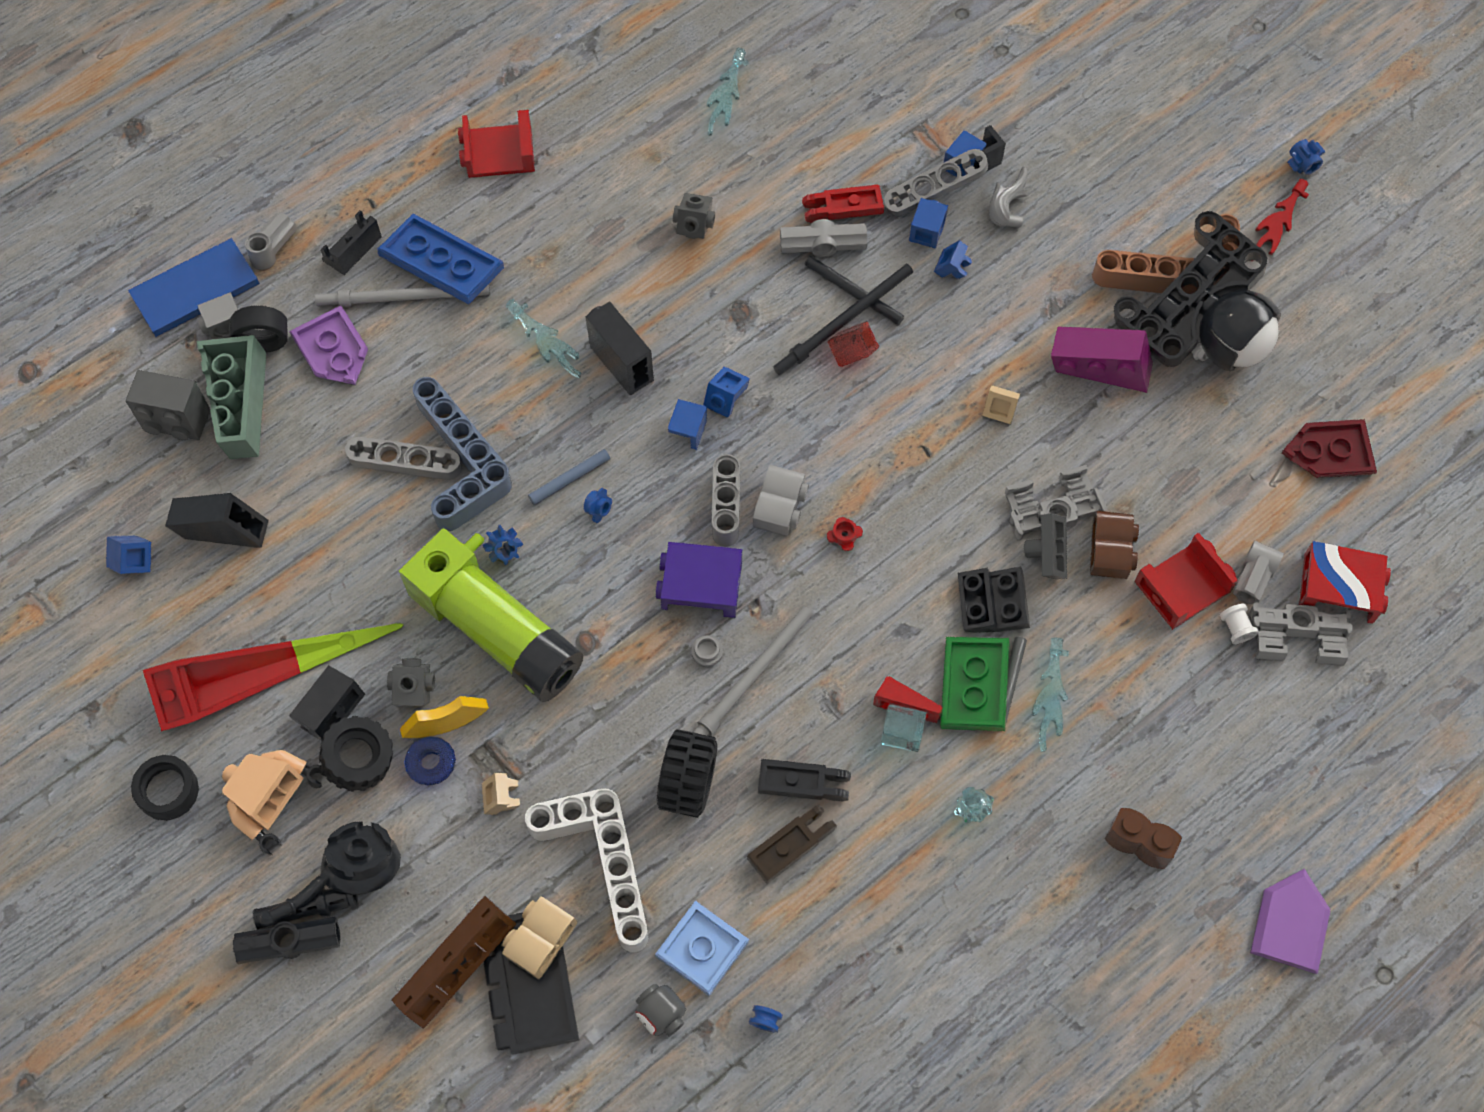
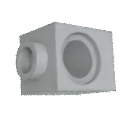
M231 292L197 305L202 315L197 318L203 334L210 333L212 339L230 337V318L238 310Z

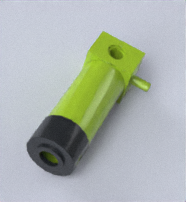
M442 528L399 570L408 595L439 622L446 617L508 670L513 678L541 702L551 700L574 678L583 662L584 655L480 570L476 556L473 553L484 543V538L480 534L475 533L463 544L445 528Z

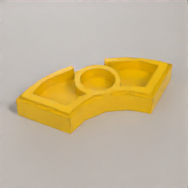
M459 696L445 706L432 710L415 711L401 726L402 738H423L458 729L485 713L489 709L487 700L484 698Z

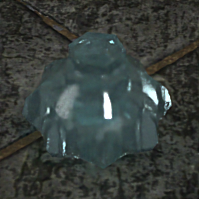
M967 787L962 791L963 795L957 798L955 814L961 817L965 823L973 821L982 822L986 816L991 815L993 812L994 798L986 794L983 789L975 790L974 787Z

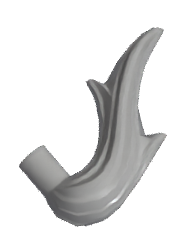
M1022 167L1017 180L1012 185L1003 188L1000 183L996 184L989 206V217L993 224L1017 228L1022 226V217L1010 215L1009 203L1016 198L1027 196V193L1023 191L1028 177L1026 167Z

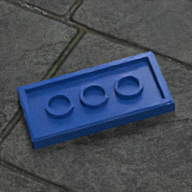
M414 213L377 249L380 257L468 305L504 269L502 260Z
M230 238L129 289L128 292L153 334L157 337L200 315L201 313L197 305L230 292L235 297L260 283L237 245Z

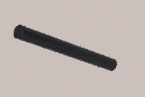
M809 256L806 260L805 265L856 299L860 300L869 293L813 256ZM877 300L870 306V308L897 325L904 319L903 314L881 300Z

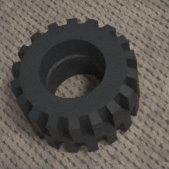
M679 729L674 731L668 741L660 771L657 789L659 810L695 818L702 814L707 803L717 757L715 737Z

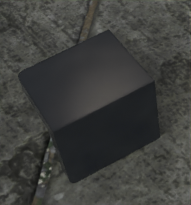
M991 125L985 127L982 140L986 143V148L982 151L987 157V171L1002 164L1006 145ZM975 160L973 166L975 169L980 167V161Z

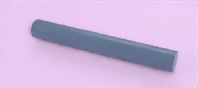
M605 449L601 450L530 493L528 497L531 503L536 505L610 460L608 452Z

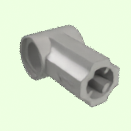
M281 212L279 214L276 213L260 232L251 233L245 239L244 245L254 268L265 270L272 267L276 262L275 254L297 230L296 224L287 215Z
M1254 540L1244 560L1243 565L1245 567L1233 591V594L1239 601L1246 604L1259 603L1267 583L1275 574L1284 553Z

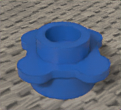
M604 488L598 491L594 490L587 495L584 501V511L593 516L592 521L595 523H599L602 517L606 516L611 509L612 499L607 496V490Z

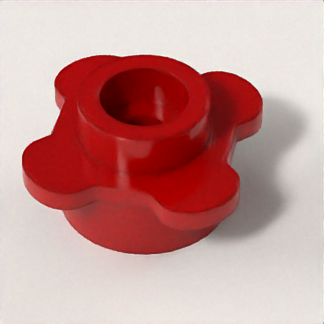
M840 517L836 520L833 530L827 532V540L830 543H837L844 551H851L854 548L853 543L856 539L862 537L863 530L860 526H856L852 520ZM846 532L848 535L843 536L842 533Z

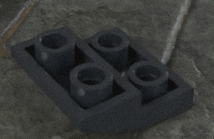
M1021 566L992 572L987 567L957 573L963 629L965 632H1002L1030 628L1024 574Z

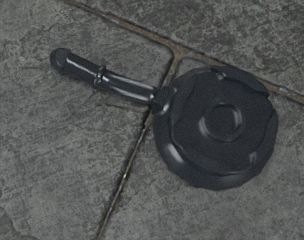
M362 821L352 822L339 827L327 839L328 845L324 849L322 857L321 875L317 876L296 896L291 899L287 898L284 903L269 911L265 910L260 916V923L263 926H272L275 922L291 913L295 914L297 909L312 900L325 886L349 895L367 894L384 887L395 877L400 868L401 854L397 845L390 838L387 830L379 824L372 822L371 826H363Z

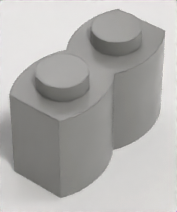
M773 465L769 466L755 508L753 527L786 536L789 535L791 528H797L801 511L796 509L799 501L805 502L809 489V484H805V474Z

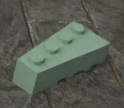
M254 335L197 341L198 350L202 358V372L205 374L207 383V397L210 399L211 404L210 413L216 443L229 459L259 457L266 367L265 350Z

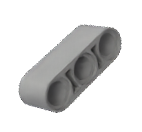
M729 454L720 455L715 459L712 480V536L718 545L726 547L736 543L739 538L740 463L736 457ZM726 470L733 472V474L728 476L720 473ZM727 497L731 498L733 501L729 503H723L719 500ZM722 525H730L732 529L728 531H723L719 529V527Z

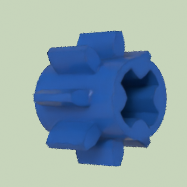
M1303 139L1290 149L1289 153L1292 158L1287 163L1294 172L1298 171L1299 174L1304 172L1306 175L1311 174L1323 164L1320 156L1325 153V150L1318 142L1315 143L1314 140L1308 142L1307 139Z
M498 525V530L492 533L486 532L489 537L488 543L482 546L486 552H491L489 554L491 562L494 563L497 559H500L507 565L508 560L514 557L519 558L517 547L523 546V543L519 538H515L517 532L513 527L507 532L501 525Z

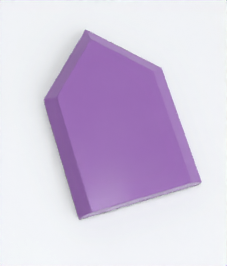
M341 305L289 331L316 377L356 385L368 348Z
M1305 869L1264 890L1250 953L1317 974L1331 909Z

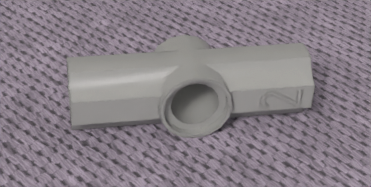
M827 219L814 221L810 226L780 227L781 253L812 252L817 257L825 258L834 255L837 251L867 249V227L865 224L835 225Z

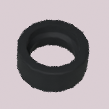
M267 306L240 308L230 318V337L254 335L266 353L277 351L283 348L288 341L287 317L281 311Z
M171 755L152 757L141 764L133 775L131 783L132 798L145 814L156 820L168 821L181 817L191 809L197 800L199 792L198 779L185 761ZM168 770L178 772L184 781L183 790L180 795L171 803L161 806L150 802L146 791L153 777Z

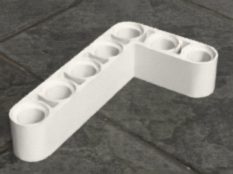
M598 789L532 805L525 814V822L530 835L536 840L546 841L595 829L618 940L621 947L628 952L641 951L647 945L648 930L617 794L610 789ZM603 802H610L614 805L613 809L607 813H601L597 810L598 806ZM572 809L582 812L581 816L576 820L566 819V813ZM539 817L550 819L548 824L542 828L534 827L533 823ZM609 833H617L621 836L620 840L615 844H607L603 841ZM616 864H624L628 867L627 871L621 876H615L610 873L611 868ZM624 895L632 896L635 899L632 906L628 908L619 907L617 901ZM631 927H636L642 931V934L637 940L630 941L624 938L625 931Z

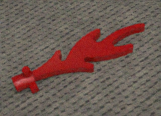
M1299 179L1292 189L1291 196L1275 205L1276 209L1283 208L1284 211L1267 216L1255 229L1256 232L1264 228L1268 230L1256 245L1261 247L1264 243L1270 241L1271 249L1269 255H1273L1280 243L1283 225L1287 232L1292 229V213L1297 198L1302 196L1307 199L1309 196L1305 192L1309 185L1305 179Z

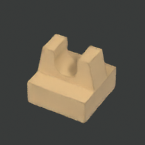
M991 385L982 416L1011 424L1020 394Z
M494 773L482 783L484 814L497 815L499 812L513 810L520 806V799L509 797V791H513L518 787V780L507 778V773Z

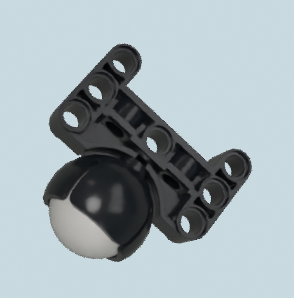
M1213 211L1202 212L1195 219L1194 226L1195 240L1204 247L1200 254L1148 308L1133 297L1126 296L1117 300L1114 305V320L1120 329L1143 330L1147 327L1155 328L1157 333L1151 337L1147 336L1150 352L1153 357L1167 367H1175L1181 364L1195 349L1197 343H1201L1206 356L1215 365L1223 370L1232 372L1236 367L1255 365L1272 352L1278 339V321L1280 320L1281 313L1269 298L1261 293L1250 291L1265 274L1267 265L1266 253L1219 214ZM1210 224L1214 226L1215 230L1207 233L1202 231L1200 227ZM1233 242L1238 248L1228 251L1224 249L1223 245ZM1255 260L1261 266L1257 269H1250L1245 263ZM1185 285H1194L1198 290L1195 293L1188 294L1182 288ZM1124 309H1131L1135 314L1131 318H1124L1120 315V312ZM1173 345L1178 347L1180 351L1176 355H1168L1164 352V349L1167 346Z

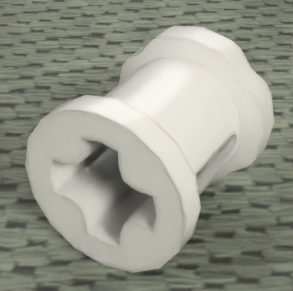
M1243 603L1229 607L1219 615L1221 620L1226 621L1229 627L1233 644L1251 640L1259 633L1258 629L1252 626L1246 614L1248 608Z

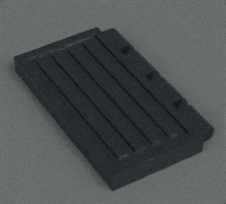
M523 912L508 915L516 923L513 929L517 930L524 921L522 918ZM503 939L492 951L495 952V955L488 956L483 962L487 986L500 985L499 989L488 991L492 1020L502 1018L506 1020V1022L493 1025L497 1050L510 1048L511 1054L514 1055L579 1041L563 946L546 972L538 980L502 954L505 948L502 946Z

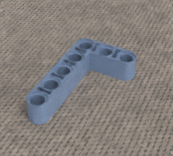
M422 377L413 385V394L419 410L448 446L458 453L462 463L471 472L465 478L435 497L431 503V511L437 526L440 529L445 528L447 531H453L506 496L512 488V481L505 462L434 378ZM427 394H433L430 397H424ZM444 414H450L446 418H440ZM460 435H468L463 439H457ZM479 455L485 456L481 460H474ZM496 476L503 477L499 481H491ZM471 493H477V494H478V495H477L476 497H474V498H466V496H467L468 494H471ZM453 510L449 515H441L443 511Z

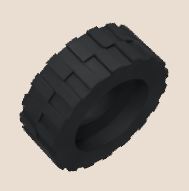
M345 717L340 719L338 723H333L329 731L325 732L320 746L319 762H321L322 773H325L326 779L330 783L333 782L340 789L344 788L348 789L347 791L354 792V790L365 791L369 787L373 788L380 780L384 779L392 761L393 743L392 739L389 738L388 731L384 730L379 722H374L368 717ZM352 739L365 741L372 750L371 761L361 768H351L345 765L340 758V749L345 742Z

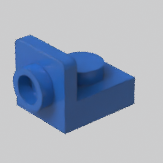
M723 367L708 383L703 405L716 413L729 417L732 414L735 401L748 388L750 378L727 367Z

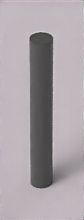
M1015 637L1009 658L1006 723L1027 640L1023 637Z

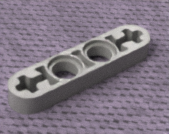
M979 149L969 150L890 189L884 199L887 210L895 216L904 215L916 209L921 198L935 200L983 176L988 170V161L985 153ZM975 158L977 161H980L978 169L970 166L971 159ZM959 164H962L966 173L965 176H962ZM946 170H954L957 173V178L951 183H945L941 179L943 172ZM920 183H929L931 191L927 195L921 196L916 193V187ZM906 190H911L914 201L911 202L910 197H907L908 193ZM898 196L900 199H903L901 207L893 204L894 197Z
M355 437L348 441L345 446V453L349 462L359 468L444 480L456 478L462 470L458 453L451 449L366 437ZM360 448H364L365 452H361L360 456L356 457L354 452H359ZM392 450L397 453L396 458L391 462L381 460L382 454L386 451ZM421 454L426 457L423 465L413 466L410 464L411 458L415 455ZM447 460H452L453 465H449L448 469H443L442 464H446Z

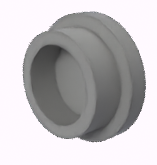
M713 636L699 637L692 645V657L699 665L713 666L722 658V644Z

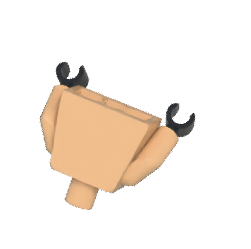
M284 750L267 752L260 756L248 754L239 766L234 764L228 765L222 774V779L226 782L222 793L229 798L226 806L231 822L251 840L254 838L258 840L259 847L265 854L273 855L266 850V842L274 839L278 844L282 845L281 841L274 834H265L262 829L269 830L304 779L300 774L307 776L311 787H322L318 780L311 778L315 773H320L327 777L325 773H322L321 765L317 764L309 767L306 765V761Z

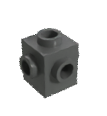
M685 193L680 206L675 205L673 212V222L677 223L676 234L685 235L690 239H704L708 228L713 229L714 226L713 197Z
M404 658L402 659V664L399 663L392 667V671H389L387 676V689L392 690V705L424 706L430 702V692H433L435 688V673L430 672V664H421V659Z

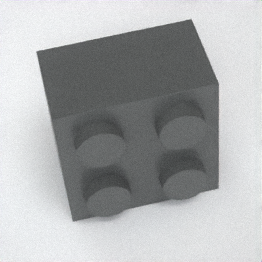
M137 370L125 400L145 432L153 435H159L160 433L168 434L179 440H188V438L200 440L211 410L195 380Z

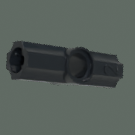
M330 917L294 924L280 922L270 928L235 933L233 952L236 963L244 964L279 957L293 959L303 953L338 948L341 941L338 919ZM294 934L292 944L287 947H280V942L285 935Z

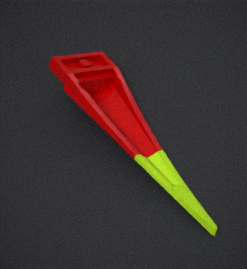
M396 623L182 658L142 671L161 731H165L197 721L295 675L402 628L404 624Z

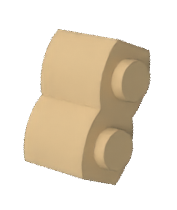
M542 896L536 902L533 900L527 905L522 914L524 919L522 925L517 930L512 929L502 944L505 947L502 954L538 980L546 972L578 923L573 916Z

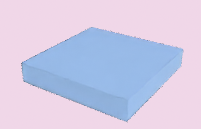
M695 901L656 952L655 957L710 996L747 946L749 939Z

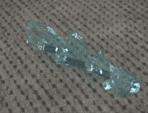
M736 48L732 58V66L720 76V81L729 80V82L716 88L707 101V107H710L715 102L718 103L710 118L709 136H712L713 125L721 113L725 115L724 125L728 126L732 111L731 95L736 100L740 98L737 86L738 68L742 64L747 66L749 62L744 59L746 51L742 48Z
M514 299L508 301L506 308L514 315L516 320H521L526 336L530 337L531 331H536V344L543 359L550 363L549 353L552 352L559 363L576 378H581V372L572 367L564 354H568L575 360H578L579 354L565 342L552 337L558 335V330L547 327L524 312L528 308L527 303L519 305Z
M1057 637L1051 638L1049 652L1051 660L1047 670L1040 677L1041 680L1051 678L1052 681L1039 693L1032 709L1033 716H1036L1041 708L1045 710L1039 733L1041 752L1047 750L1046 733L1050 721L1055 723L1057 736H1061L1063 732L1062 709L1057 696L1064 702L1068 700L1061 680L1059 656L1068 657L1069 651L1063 650L1064 640Z

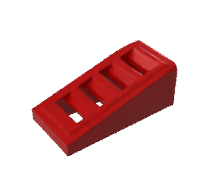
M890 676L885 678L876 692L873 703L877 707L933 723L939 721L943 709L939 704Z

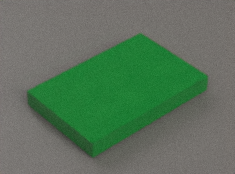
M946 637L941 729L1006 731L1009 638Z

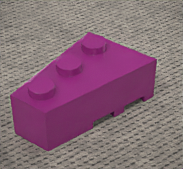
M1057 327L1051 353L1052 362L1057 373L1147 393L1153 361L1146 330Z

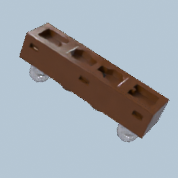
M486 896L481 900H470L465 908L467 916L412 977H402L396 983L397 994L391 1001L405 1016L423 1029L516 926V923Z

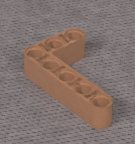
M1230 214L1220 215L1240 231V223L1236 217ZM1233 242L1223 245L1224 249L1228 251L1238 248ZM1104 250L1097 257L1092 279L1101 287L1163 293L1194 258ZM1185 285L1182 288L1188 294L1195 293L1198 290L1194 285Z

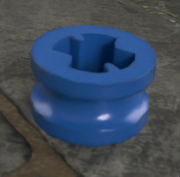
M754 1005L753 1012L755 1016L750 1018L749 1024L761 1030L777 1033L779 1027L776 1023L782 1019L783 1015L771 1008Z

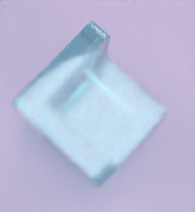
M889 705L881 744L918 752L927 712Z

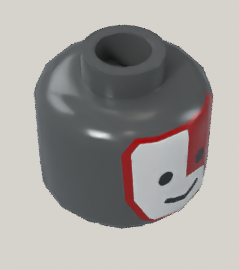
M654 984L637 998L636 1003L638 1006L635 1014L650 1034L659 1036L666 1033L670 1037L684 1025L681 1018L685 1014L686 1006L668 985L659 987L657 984Z

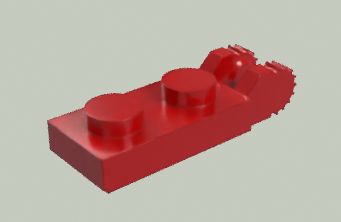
M878 184L824 190L821 193L807 194L802 199L803 207L810 208L804 214L807 223H813L821 219L835 220L884 214V205L880 185Z

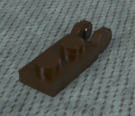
M820 804L803 816H797L747 855V860L766 884L770 883L819 845L820 841L837 828L833 820L823 824L814 833L807 827L813 821L820 818L825 811Z

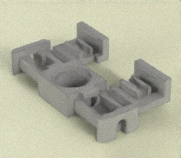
M1087 465L1061 471L1059 481L1061 485H1065L1067 488L1066 496L1041 502L1040 504L1038 501H1034L1031 495L1034 492L1033 480L1006 487L1005 495L1012 510L1009 522L1012 527L1015 526L1014 535L1017 540H1022L1023 534L1040 530L1041 521L1039 519H1041V515L1050 514L1049 511L1053 508L1062 509L1066 513V528L1075 526L1080 518L1095 515L1096 511L1106 512L1107 507L1100 490L1094 488L1091 493L1093 488L1086 474L1088 470Z
M1255 602L1250 610L1252 626L1257 629L1260 628L1257 634L1258 650L1255 657L1256 659L1284 661L1288 654V647L1283 645V638H1286V636L1316 638L1317 636V641H1321V648L1318 649L1315 663L1344 666L1348 660L1347 639L1352 632V624H1348L1351 619V612L1345 609L1343 614L1318 612L1317 606L1286 604L1284 609L1258 607V602ZM1303 616L1307 619L1309 625L1300 627L1294 623L1293 617Z

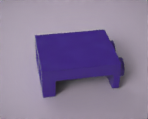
M668 542L667 553L662 552L660 558V571H664L663 581L658 580L656 586V599H661V609L668 610L669 604L722 609L723 617L736 618L742 569V549Z

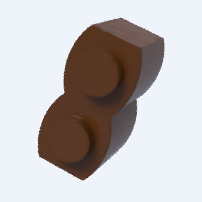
M1096 511L1092 524L1090 575L1128 579L1131 570H1136L1138 553L1133 552L1132 542L1136 543L1138 540L1139 525L1134 524L1133 514Z
M1120 808L1108 830L1105 840L1120 852L1135 854L1148 866L1165 869L1174 858L1182 837L1177 831L1167 825L1151 823L1145 815L1136 810Z

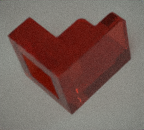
M868 321L842 330L827 341L840 367L867 358L879 348Z

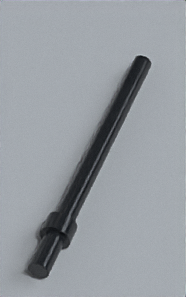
M905 264L803 344H796L789 350L790 354L773 366L775 372L778 375H782L794 364H801L809 357L811 351L913 273L911 266Z

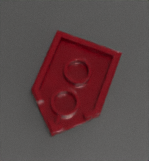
M1365 419L1305 423L1298 434L1281 452V454L1316 478L1377 473Z

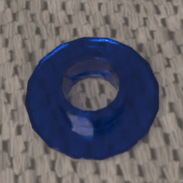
M433 736L421 738L414 742L408 749L404 760L405 769L409 777L418 784L427 786L439 784L446 780L454 770L456 762L455 752L451 745L442 738ZM435 754L439 756V763L434 768L425 769L422 767V760L427 755Z

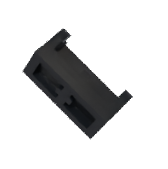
M361 210L355 214L357 222L330 249L327 245H324L321 249L323 262L342 275H345L382 238L377 220L372 216H369L366 220Z
M328 665L289 716L301 725L300 728L322 742L323 736L326 731H329L330 726L333 723H338L342 718H347L364 697L365 693L354 679Z

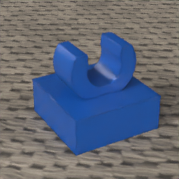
M959 240L943 249L934 272L942 278L949 274H952L957 279L967 276V272L961 266L967 267L972 263L970 257L965 255L968 246Z

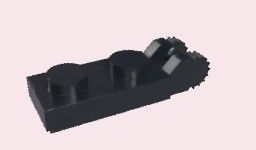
M761 759L758 793L823 800L824 798L830 801H848L849 791L840 788L824 787V780L847 782L851 779V773L842 769L826 768V765Z

